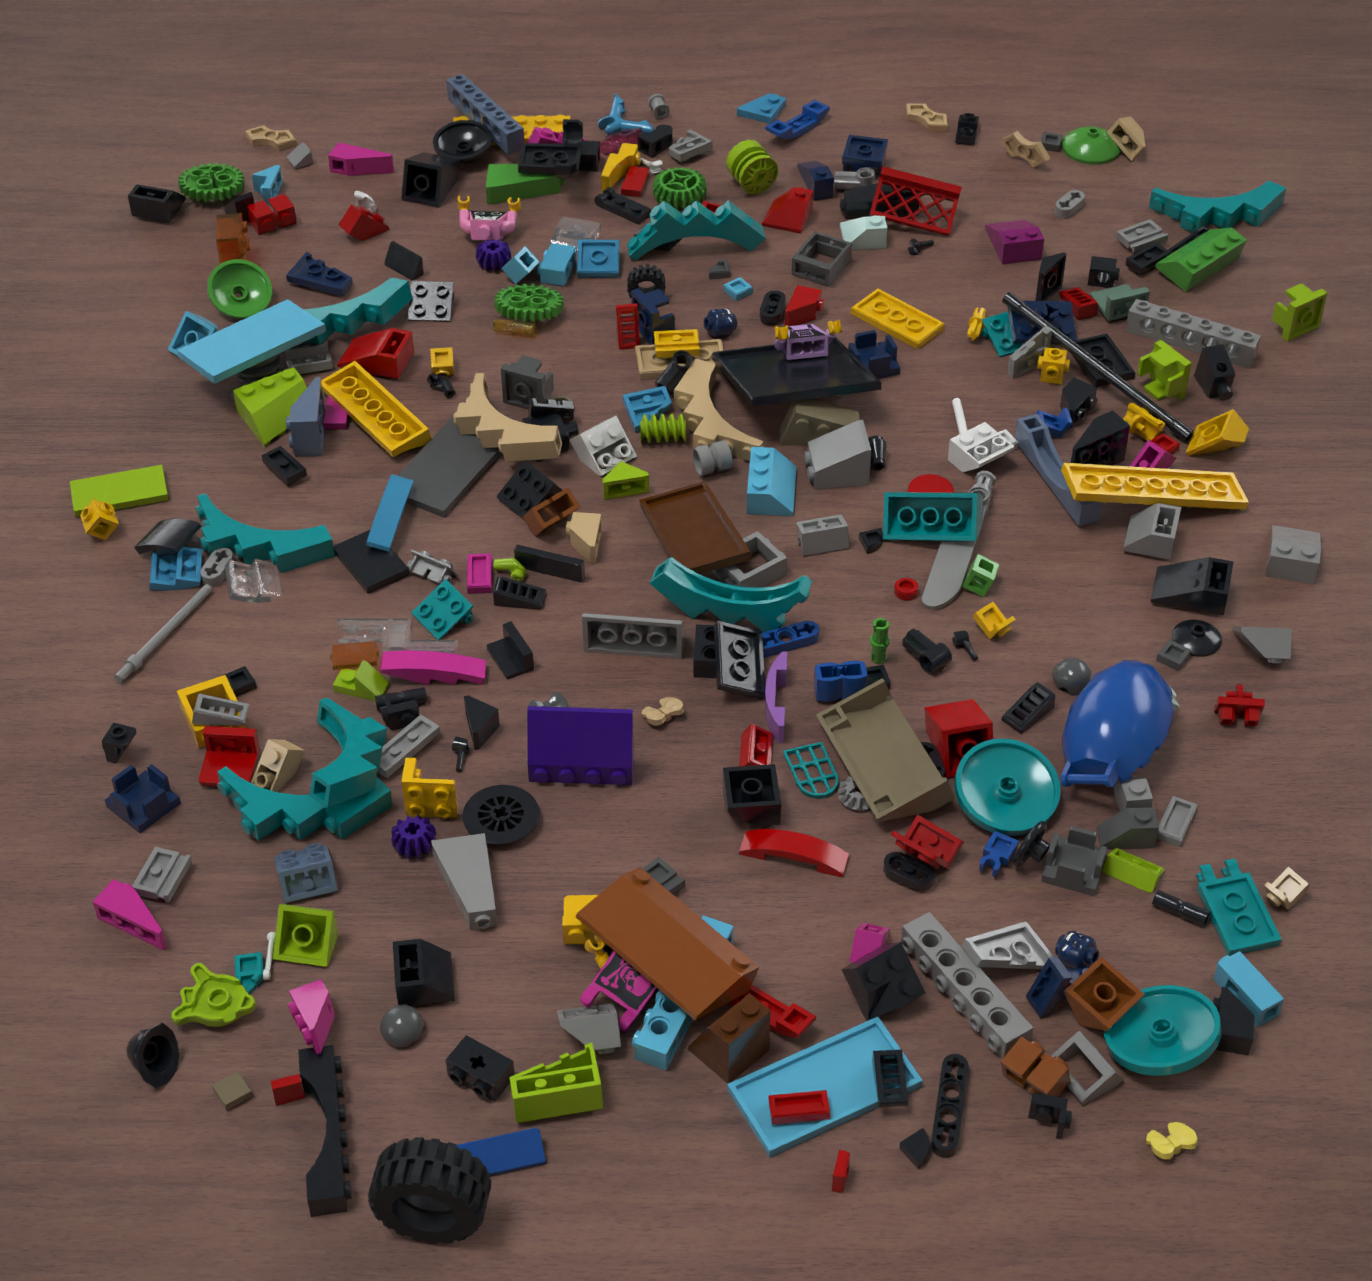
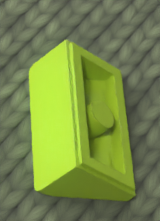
M1115 848L1107 855L1102 870L1104 874L1148 893H1152L1165 871L1163 867L1118 848Z

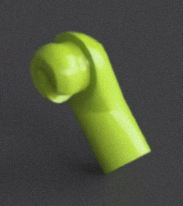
M504 558L494 560V569L496 571L509 570L511 578H513L512 580L521 582L526 577V569L517 559Z

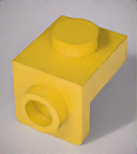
M452 347L430 349L432 373L446 377L454 375Z
M994 602L986 605L972 616L989 640L997 634L1000 638L1012 630L1010 625L1016 620L1014 616L1006 619Z

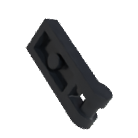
M611 187L606 188L603 194H598L594 198V202L598 207L639 225L650 217L651 208L617 194Z

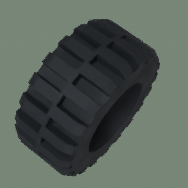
M415 1137L413 1140L406 1138L389 1145L379 1155L368 1193V1203L378 1221L382 1220L385 1227L396 1230L397 1234L403 1237L405 1235L412 1237V1240L416 1241L425 1240L433 1244H437V1242L448 1244L453 1243L455 1240L458 1242L465 1240L468 1236L470 1237L479 1230L484 1219L492 1181L486 1166L483 1165L477 1156L473 1157L467 1149H460L454 1143L448 1142L447 1144L435 1138H431V1140H424L423 1137Z

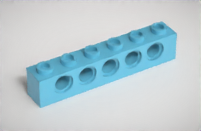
M704 915L702 916L706 923L733 944V925ZM658 990L655 998L656 1004L653 1009L649 1008L644 1017V1026L641 1031L637 1030L634 1034L632 1046L635 1049V1060L667 1071L693 1018L662 991Z

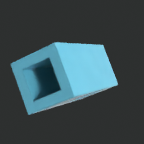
M1240 951L1232 956L1226 955L1218 961L1213 980L1221 988H1228L1254 1014V1024L1256 1027L1280 1015L1284 998Z

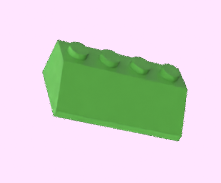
M1232 227L1212 229L1156 263L1155 267L1186 292L1238 259L1247 239Z

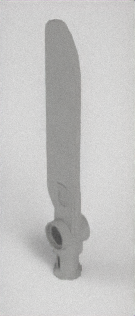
M989 471L977 473L975 477L976 485L968 491V493L983 495L980 530L988 513L989 502L992 496L991 487L996 483V477ZM941 540L922 596V605L925 608L938 610L956 598L961 590L977 541Z

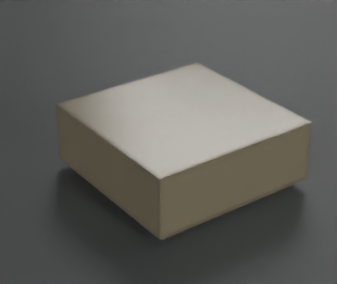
M238 1071L212 1085L214 1093L226 1111L253 1097L250 1088Z

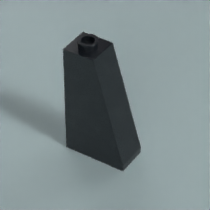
M878 183L844 191V199H840V211H844L845 220L871 217L869 215ZM882 184L881 190L885 196L894 192L891 186ZM909 190L900 192L905 201L914 197ZM897 195L887 199L892 208L901 204ZM916 200L907 204L912 213L919 210V204ZM884 201L876 205L875 211L882 213L889 210ZM904 207L895 211L898 217L909 215Z

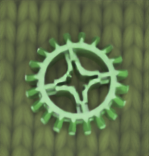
M667 168L666 171H661L660 174L656 175L653 183V195L657 203L665 201L676 210L678 208L685 210L687 206L692 205L696 200L699 203L703 202L707 193L706 179L703 178V174L698 173V170L692 171L691 168Z

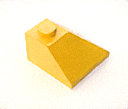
M1232 409L1197 425L1185 453L1191 456L1239 447L1245 442L1249 427L1236 411Z

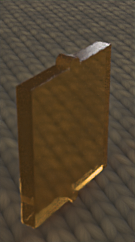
M376 641L332 645L330 660L333 661V670L358 668L363 660L367 661L371 666H377L379 651L376 650Z

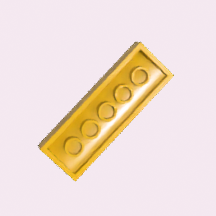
M356 361L321 380L323 392L392 457L407 450L425 446L431 440L429 428Z

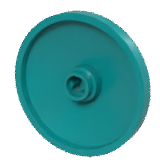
M992 739L971 748L961 759L954 780L955 795L963 812L983 829L990 832L996 831L1006 836L1025 835L1038 822L1045 821L1047 823L1057 808L1061 793L1058 774L1048 758L1031 745L1013 739Z
M1160 985L1141 989L1145 994L1144 997L1108 1031H1104L1107 1049L1117 1063L1136 1073L1164 1076L1187 1071L1209 1058L1220 1042L1222 1027L1216 1006L1205 995L1187 987Z

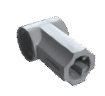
M861 168L857 172L836 171L835 173L836 190H849L875 184V173L871 168Z

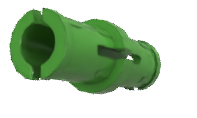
M884 618L874 620L873 634L870 637V645L872 646L870 658L876 664H882L886 661V651L890 644L888 636L889 622H886Z

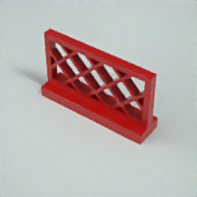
M882 166L869 216H885L887 221L949 236L962 186ZM882 184L891 186L894 192L885 196L881 190ZM909 190L914 197L905 201L900 192ZM897 195L901 204L892 208L887 199ZM924 195L931 196L934 202L924 206L920 197ZM916 200L921 209L912 213L907 204ZM944 200L951 201L953 206L944 211L940 202ZM883 201L889 209L884 213L875 211L876 205ZM936 205L941 214L932 218L927 209ZM904 207L909 215L901 218L897 216L895 211ZM924 212L929 220L920 223L915 216ZM944 217L948 223L947 229L938 227L935 221Z

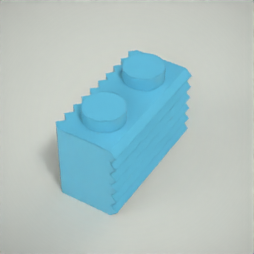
M551 243L548 250L544 251L543 261L538 264L537 273L540 275L542 284L549 283L550 285L565 286L576 262V247Z

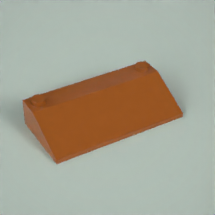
M641 867L620 876L576 914V918L694 1020L748 993L759 969V966L746 954L742 953Z

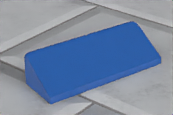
M539 1128L457 1145L460 1149L465 1148L470 1151L473 1157L477 1156L483 1165L486 1166L490 1176L546 1164Z

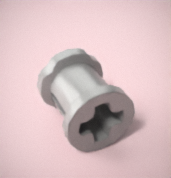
M654 94L649 98L648 105L653 109L654 117L657 119L666 118L670 113V108L665 103L664 96Z

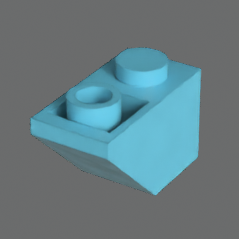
M525 245L501 269L517 284L540 261Z

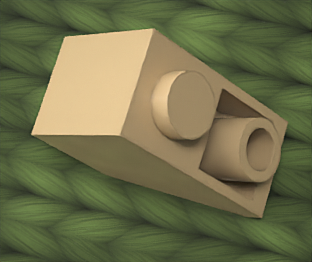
M268 739L251 783L255 786L278 792L296 774L305 750L286 740Z

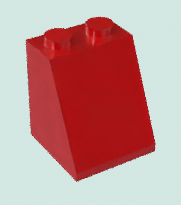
M974 699L924 707L926 732L930 742L938 749L945 767V778L955 777L961 759L971 748L984 741L994 739L993 722Z

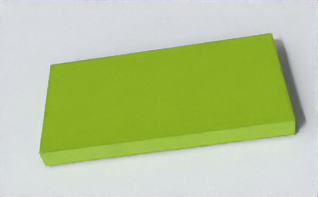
M162 465L70 481L75 517H80L82 510L93 499L111 504L114 510L169 500Z

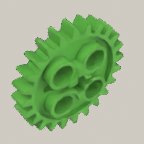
M208 163L206 166L200 164V167L192 166V169H186V172H181L182 176H179L178 180L180 193H184V196H189L190 199L196 198L197 201L204 199L205 202L211 199L213 202L216 199L224 201L225 197L231 199V195L237 196V192H242V189L245 188L243 172L239 171V168H234L233 165L227 167L226 163L219 165V163H215V165Z
M515 284V287L507 286V289L502 288L501 292L497 291V295H495V309H497V313H501V316L507 315V319L514 317L515 321L523 319L524 322L527 320L535 322L536 319L543 321L544 318L551 320V316L557 317V314H561L564 307V297L561 296V293H557V290H551V287L543 288V285L536 287L535 284L531 286Z

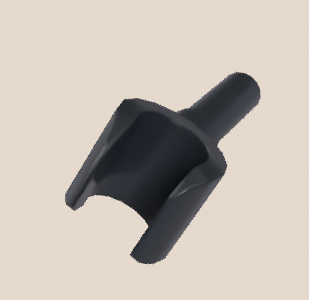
M913 238L909 241L911 247H908V251L911 255H917L922 247L933 245L934 241L918 242Z
M964 630L953 632L955 636L952 638L954 646L963 645L972 660H977L978 656L969 643L968 632Z
M455 737L452 751L458 752L456 771L462 772L465 754L467 755L469 752L467 739Z

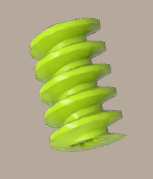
M643 414L640 421L641 443L644 437H646L648 443H651L653 436H655L657 443H660L662 436H664L667 443H669L671 436H673L675 442L679 441L680 436L686 442V420H684L682 414H679L677 420H675L673 414H670L668 420H666L664 414H661L659 421H657L655 414H652L650 421H648L646 414Z

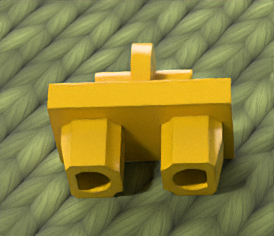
M1129 403L1123 420L1130 425L1129 432L1131 434L1136 433L1146 441H1151L1162 433L1165 427V423L1162 420L1150 415L1146 409L1140 408L1134 403Z

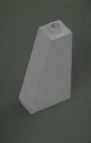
M485 833L431 840L434 862L469 929H486L497 926Z

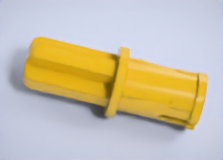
M979 307L973 311V316L968 322L967 337H970L972 340L980 337L981 330L985 327L982 319L987 317V311L982 307L980 312H978Z

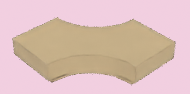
M906 104L907 121L921 123L927 128L928 132H947L946 114L934 112L926 104Z
M263 125L245 131L246 137L252 146L267 145L276 148L278 151L297 146L296 139L288 129L277 131L268 129Z
M1018 130L1001 139L1011 157H1021L1028 161L1033 168L1050 159L1041 141H1028Z

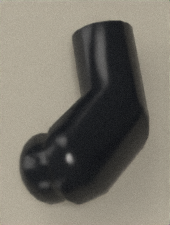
M431 373L427 377V382L433 389L442 390L447 398L455 396L456 392L448 377L437 375L436 373Z

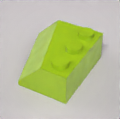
M294 367L286 369L280 373L234 389L236 410L266 448L271 444L270 440L274 437H281L286 434V417H290L292 405L307 389V386Z

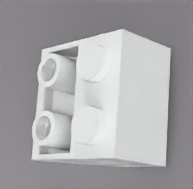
M617 416L607 419L570 439L579 460L598 476L611 471L620 461L626 463L637 457Z
M984 422L950 439L948 461L961 472L980 468L1015 450V446Z

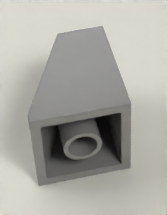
M858 420L808 442V449L804 452V464L809 465L807 467L808 480L813 482L814 490L869 485L871 447L863 420Z

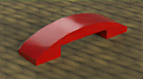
M779 829L746 831L739 850V855L765 860L766 855L769 854L817 865V872L842 878L849 859V853L829 842L810 835Z
M753 985L748 993L729 1002L734 1007L748 994H751L771 1011L770 1030L789 1037L799 1038L816 1020L814 1014L799 1005L792 1003L789 1007Z

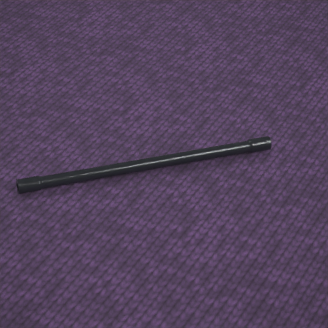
M1008 292L1003 297L1002 302L1023 316L1040 330L1046 326L1052 330L1051 338L1139 406L1146 409L1156 419L1162 420L1170 431L1183 441L1187 442L1192 438L1194 434L1192 429L1163 410L1029 308L1025 302L1013 293Z

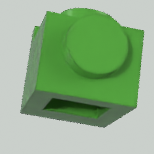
M977 554L962 587L984 597L995 579L999 564Z

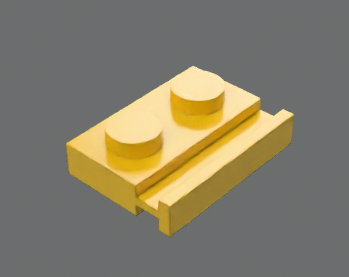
M697 329L654 331L656 358L673 357L677 351H686L691 356H700Z

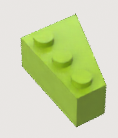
M592 1042L584 1045V1050L573 1055H569L568 1052L560 1055V1060L545 1066L542 1063L509 1077L516 1123L603 1109L602 1087Z

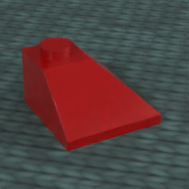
M793 187L774 199L762 221V226L801 234L813 211V190Z

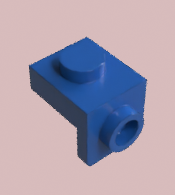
M1063 408L1058 416L1041 410L1035 413L1046 424L1051 436L1061 438L1071 427L1072 419L1067 408Z

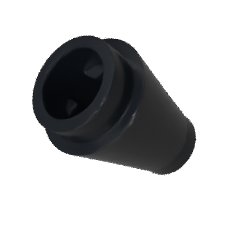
M871 436L868 438L871 447L870 464L873 470H882L885 468L887 443L881 436Z

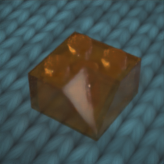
M242 213L216 215V245L220 264L233 259L247 260V251H251L250 238H247V221H243Z

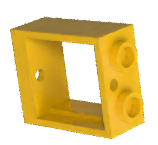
M226 675L177 690L181 710L199 749L206 747L203 738L205 726L247 728L246 722L244 726L192 724L193 711L198 694L237 701ZM240 712L234 713L235 716H239Z

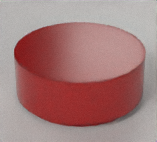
M911 578L897 580L894 585L895 596L904 601L915 599L918 595V583Z

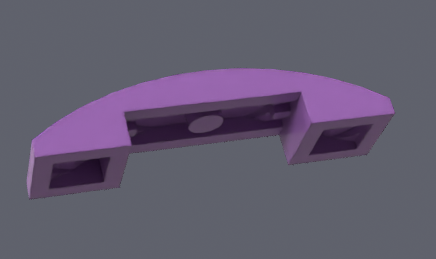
M783 651L775 659L769 670L765 688L766 720L771 733H773L778 743H784L785 707H775L776 687H786L787 652Z

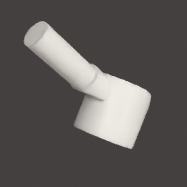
M641 158L640 163L648 166L652 174L663 171L660 167L662 165L661 160L649 162Z

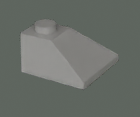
M1233 626L1232 631L1262 658H1268V663L1283 664V659H1291L1292 629Z
M613 1003L594 1005L589 1008L579 1007L556 1010L560 1026L584 1045L592 1042L594 1050H597L599 1054L611 1053L615 1051V1047H621L617 1011Z

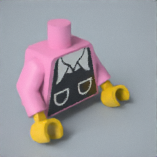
M458 196L461 230L470 234L472 240L494 239L497 241L502 239L506 234L512 233L515 229L517 212L521 210L519 197L515 203L512 202V197H509L508 206L510 211L500 212L468 211L470 208V197L467 196V201L463 202L460 200V196Z

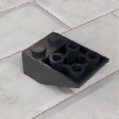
M1113 410L1094 418L1074 445L1071 463L1113 466L1124 461L1130 425Z
M1207 557L1158 566L1151 602L1224 615L1234 561Z

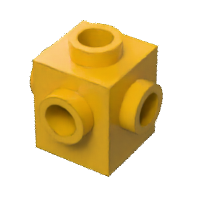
M1045 347L1044 356H1039L1037 369H1041L1040 382L1062 385L1064 372L1068 373L1070 360L1066 359L1067 350Z
M93 499L82 510L80 515L85 532L105 541L119 525L113 506Z

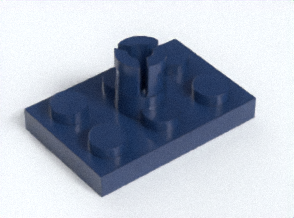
M1023 301L1029 308L1071 340H1077L1071 301ZM1007 306L1013 343H1026L1040 329ZM1051 338L1050 344H1058Z

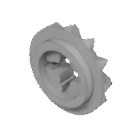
M848 776L845 782L840 783L838 789L839 800L843 805L853 810L869 809L870 807L863 795L855 792V788L859 790L852 777Z

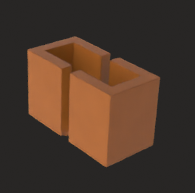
M566 488L552 496L549 500L547 499L530 509L523 518L534 536H537L551 528L554 524L556 525L571 516L573 512L580 508V505L570 489Z
M1023 1037L1016 1042L1000 1061L1003 1075L1023 1089L1029 1083L1031 1087L1028 1089V1092L1031 1095L1032 1093L1058 1097L1071 1081L1069 1067L1064 1060L1057 1056L1053 1058L1049 1054L1045 1055V1050L1039 1043L1033 1040L1029 1042Z

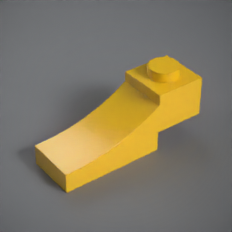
M622 143L618 154L610 153L601 175L602 193L608 187L613 188L617 181L627 174L630 166L640 165L641 153H638L637 144Z

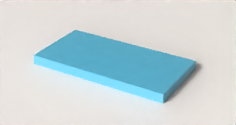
M287 299L177 350V353L181 360L215 384L326 332V327L323 322Z
M875 1017L728 1083L727 1091L770 1158L878 1108L872 1065L873 1051L900 1050V1047L879 1017ZM903 1053L908 1094L921 1088L923 1080ZM891 1065V1066H881V1069H895V1068H896L895 1065ZM882 1075V1079L897 1078V1075ZM883 1085V1088H899V1085ZM827 1090L830 1119L771 1124L768 1095ZM884 1094V1099L900 1097V1094Z

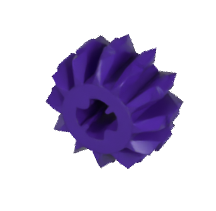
M492 239V241L485 240L484 243L478 244L476 249L477 263L480 268H485V271L502 270L501 268L511 260V251L508 243L502 242L501 239L497 241Z
M419 814L415 818H410L407 815L405 821L398 819L397 826L392 827L391 831L392 846L396 849L399 856L406 854L408 860L412 856H417L420 859L422 853L430 855L432 848L431 840H436L434 825H431L428 818L422 819Z

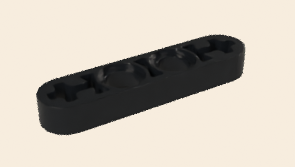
M959 1054L947 1055L942 1062L931 1139L933 1153L941 1158L953 1156L958 1148L968 1074V1061ZM952 1066H958L957 1078H951ZM947 1088H954L960 1095L950 1098L943 1091ZM949 1112L955 1115L956 1120L945 1122L940 1118V1115ZM943 1132L949 1133L947 1146L941 1145Z

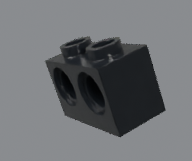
M696 624L693 677L716 678L714 625Z

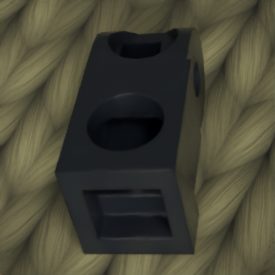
M662 124L658 125L656 130L647 135L644 133L637 136L638 151L651 158L657 156L673 144V128L670 125Z

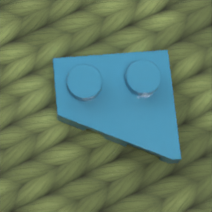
M766 94L738 107L737 116L771 124L785 107L786 98L777 94Z
M665 386L624 394L622 398L634 432L640 431V421L643 414H646L648 421H650L652 414H655L656 418H658L672 407V401Z

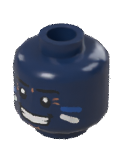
M711 309L704 318V328L712 337L730 336L737 327L736 315L729 309Z
M1069 931L1060 936L1056 943V955L1064 966L1072 969L1091 966L1099 958V950L1097 949L1095 939L1080 932Z

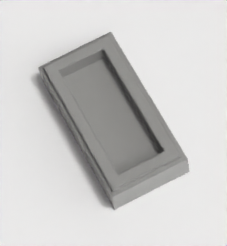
M1172 796L1158 826L1156 839L1180 847L1196 813L1198 804Z

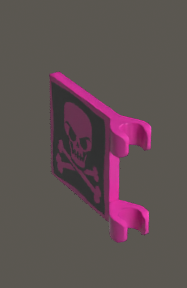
M613 951L592 983L580 996V1001L589 1008L601 992L627 1010L618 1021L619 1030L627 1033L657 987L618 953Z

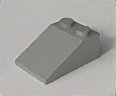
M1272 525L1266 576L1314 584L1320 564V533Z

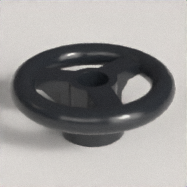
M1045 821L1038 822L1026 836L1014 856V866H1021L1028 857L1039 863L1046 855L1050 844L1042 839L1047 828Z

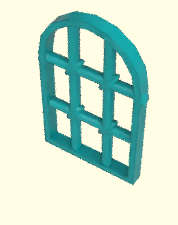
M822 742L783 751L795 784L801 793L810 798L821 799L831 796L837 790L839 783L838 774ZM821 748L825 758H817L813 749ZM809 750L813 761H803L799 752ZM795 753L800 764L792 765L788 755ZM827 762L832 774H824L819 763ZM806 766H816L820 777H810ZM794 769H803L807 780L799 781ZM835 778V785L831 789L827 779ZM813 782H823L827 792L818 793ZM802 785H810L812 792L804 789Z

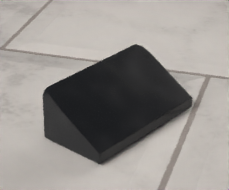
M394 241L390 242L385 258V266L412 281L424 274L422 257Z

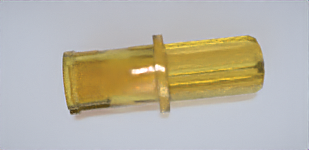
M495 319L493 330L512 333L513 336L518 334L534 337L537 325L534 322L515 321V319L513 321Z

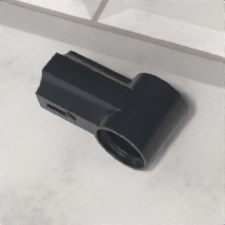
M686 351L674 353L670 364L655 381V386H665L668 394L671 395L692 365L691 355Z
M911 629L902 639V646L919 659L921 667L929 674L952 661L951 651L945 644L938 643L936 645L919 630Z

